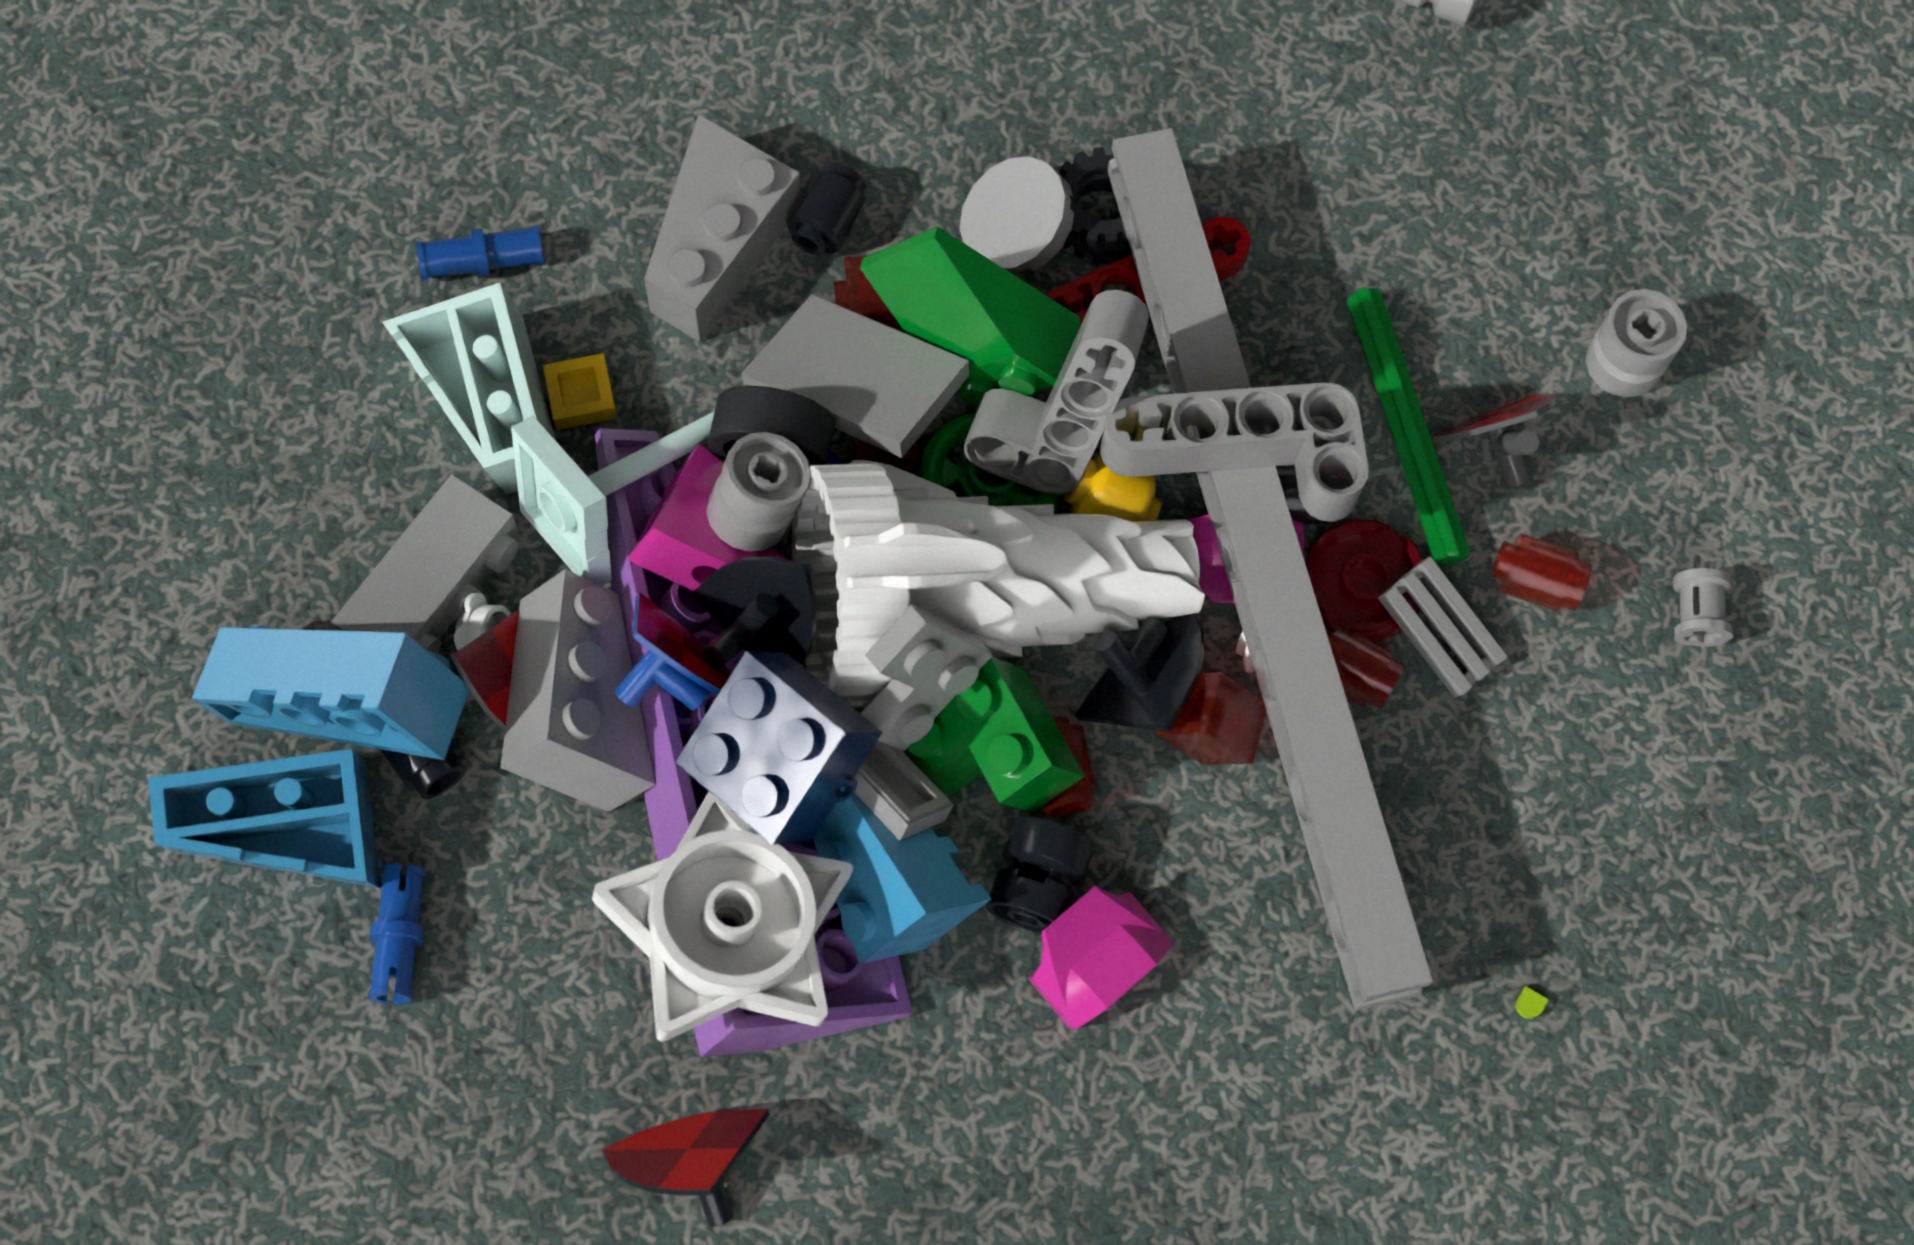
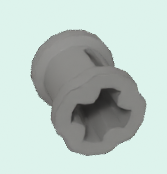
M1696 568L1676 574L1673 577V588L1675 592L1680 594V623L1674 627L1675 641L1683 645L1711 647L1725 644L1728 640H1731L1733 638V627L1730 623L1726 622L1725 593L1732 588L1731 575L1725 571L1712 568Z

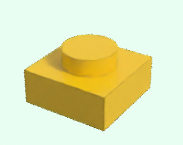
M604 353L543 365L556 430L617 419Z

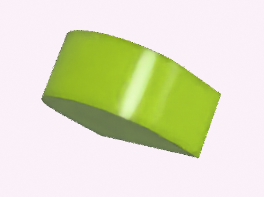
M1525 986L1516 1000V1010L1523 1018L1534 1019L1543 1012L1549 999Z

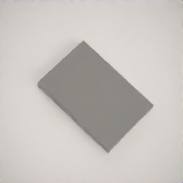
M813 294L742 372L744 386L772 387L810 398L830 411L836 420L835 429L901 458L970 376L969 360Z

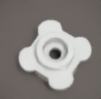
M482 593L469 594L464 604L465 611L459 616L454 634L456 649H461L511 614L510 611L502 605H488Z

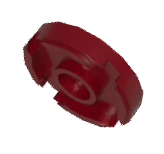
M1349 520L1329 528L1318 539L1317 543L1311 547L1305 564L1324 626L1330 632L1359 642H1379L1402 632V629L1377 597L1419 562L1424 560L1417 545L1405 534L1402 538L1397 532L1389 530V525L1377 520ZM1406 591L1402 596L1418 615L1420 608Z

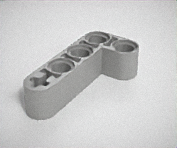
M1106 290L1096 295L1089 306L1046 403L1003 388L991 389L985 392L979 400L965 441L964 452L967 459L984 471L1044 493L1059 495L1073 491L1077 487L1104 432L1107 413H1113L1135 368L1149 317L1148 309L1141 299L1121 290Z
M1324 382L1124 398L1118 401L1113 413H1107L1100 446L1103 463L1118 475L1129 477L1295 465L1301 503L1311 516L1321 521L1333 522L1343 519L1350 514L1368 479L1369 466L1359 406L1355 396L1347 388L1336 383ZM1311 417H1326L1332 420L1337 428L1332 430L1323 429L1317 426ZM1262 421L1268 424L1274 433L1267 435L1259 434L1251 430L1247 422ZM1190 425L1199 426L1205 429L1210 437L1194 439L1188 436L1182 428ZM1165 429V437L1164 440H1162L1163 431ZM1129 433H1133L1135 441L1130 440ZM1334 475L1340 478L1347 488L1343 490L1332 489L1323 483L1320 476Z

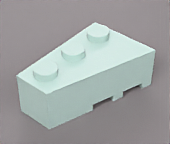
M499 282L383 321L382 323L405 353L420 378L437 399L443 411L482 467L506 495L518 491L511 427L534 416L555 441L556 438L522 313L502 284Z

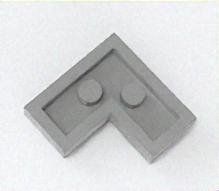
M910 605L865 654L881 674L892 678V680L862 711L861 715L883 732L877 741L905 751L910 744L917 742L930 731L934 718L956 695L966 691L975 682L979 670L993 654L979 638Z

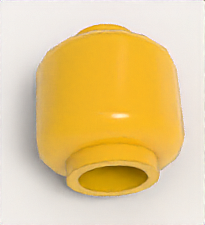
M1098 454L1094 459H1090L1077 487L1073 491L1064 494L1065 502L1070 504V514H1105L1127 521H1155L1162 505L1160 500L1154 498L1156 494V479L1154 475L1120 476L1103 463L1101 454Z

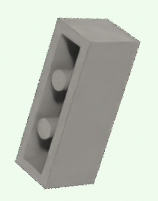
M451 474L331 621L336 631L407 633L427 651L438 654L441 647L439 639L453 621L457 622L459 616L465 611L464 604L467 596L471 593H480L479 589L493 571L498 574L503 572L514 560L519 549L518 540L521 537L513 514Z

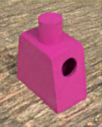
M700 444L697 445L673 475L628 557V560L693 591H696L706 578L724 564L745 557L790 559L771 547L766 550L748 552L733 548L719 539L710 527L706 510L709 496L716 480L721 475L724 463Z

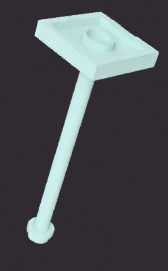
M715 411L589 476L580 469L534 416L512 426L520 512L573 573L601 586L611 581V564L607 538L608 519L605 496L692 452L698 444L701 446L707 444Z

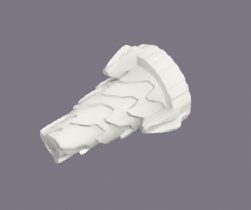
M853 460L850 464L810 465L809 486L802 501L795 509L793 517L791 560L808 565L816 598V632L811 652L802 664V667L860 714L892 680V678L881 674L865 654L910 605L979 638L993 654L992 657L1014 658L1023 657L1022 647L1073 644L1083 639L1085 633L1139 630L1138 621L1146 620L1148 617L1160 620L1168 617L1199 613L1205 597L1199 585L1200 563L1197 545L1193 537L1194 526L1185 519L1127 521L1105 514H1054L1053 504L988 505V496L956 497L954 491L892 465L868 460Z

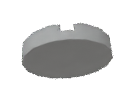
M1030 156L1008 158L989 168L972 186L962 206L960 232L963 243L1015 276L1018 275L1014 272H1022L1026 269L1034 271L1046 265L1063 247L1073 226L1074 211L1070 209L1071 199L1069 194L1072 197L1073 195L1070 184L1050 164Z

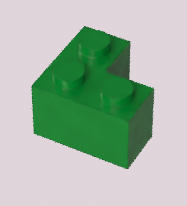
M991 657L982 666L975 682L966 691L956 695L934 718L930 731L903 751L940 791L955 794L983 773L999 803L1035 812L1085 776L1025 669L995 657Z

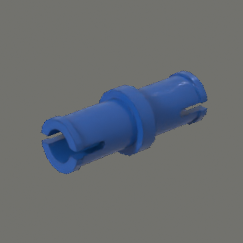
M538 225L532 226V228L483 234V229L479 228L470 230L471 236L416 242L422 281L430 278L477 272L478 278L490 277L489 270L533 264L544 265Z
M388 864L382 868L381 875L383 880L378 921L371 924L369 935L370 941L375 943L371 989L368 992V998L376 1003L386 1004L390 977H395L396 979L393 1005H403L413 1001L412 985L416 947L424 943L425 935L424 927L419 925L423 880L425 879L426 872L419 866L408 864L406 888L404 891L399 890L401 864Z

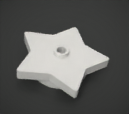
M709 791L676 851L670 857L599 882L595 885L592 901L650 958L655 1030L657 1039L661 1042L672 1039L737 1007L811 1026H820L828 1015V1008L814 935L852 874L853 866L843 861L789 852L778 843L771 845ZM730 918L735 921L738 927L724 925L718 919Z

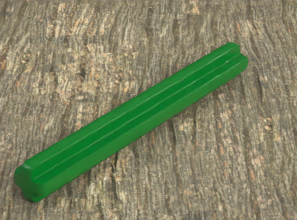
M1364 287L1358 289L1356 293L1348 297L1347 306L1432 558L1438 567L1457 565L1469 557L1470 549L1382 293L1378 288L1369 289Z

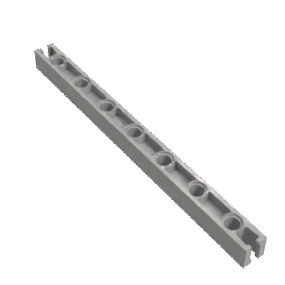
M1169 128L1113 139L1111 149L1115 158L1109 161L1108 174L1173 394L1251 388L1173 129ZM1262 421L1247 422L1251 430L1259 434H1265ZM1190 425L1183 427L1184 432L1194 439L1210 437L1208 432L1199 426ZM1276 466L1196 472L1354 1010H1362L1420 996L1423 993L1422 987L1429 986L1433 980Z

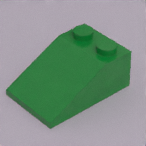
M938 226L868 255L862 260L861 271L907 335L969 360L970 376L957 390L965 402L977 407L981 396L991 389L1003 388L1029 396L1054 386L1076 338L1081 317Z

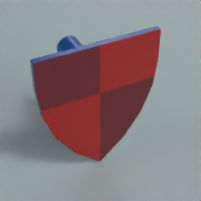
M642 593L636 596L633 638L649 650L614 690L616 696L626 705L634 708L653 685L657 683L694 711L701 705L709 691L717 695L719 694L732 672L725 665L721 668L712 667L703 656L705 645Z

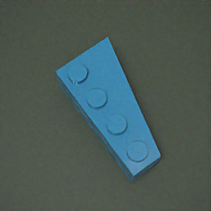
M250 625L249 628L220 627L192 699L226 723L444 760L469 689L465 682L449 669V660L439 654L427 651L407 633L271 629L261 625Z

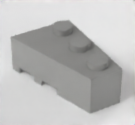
M698 114L644 278L650 312L700 342L786 229V219L800 196L799 172Z
M565 569L520 600L501 759L502 769L605 811L617 808L656 785L640 702L632 708L622 702L614 692L617 686L633 669L618 593Z

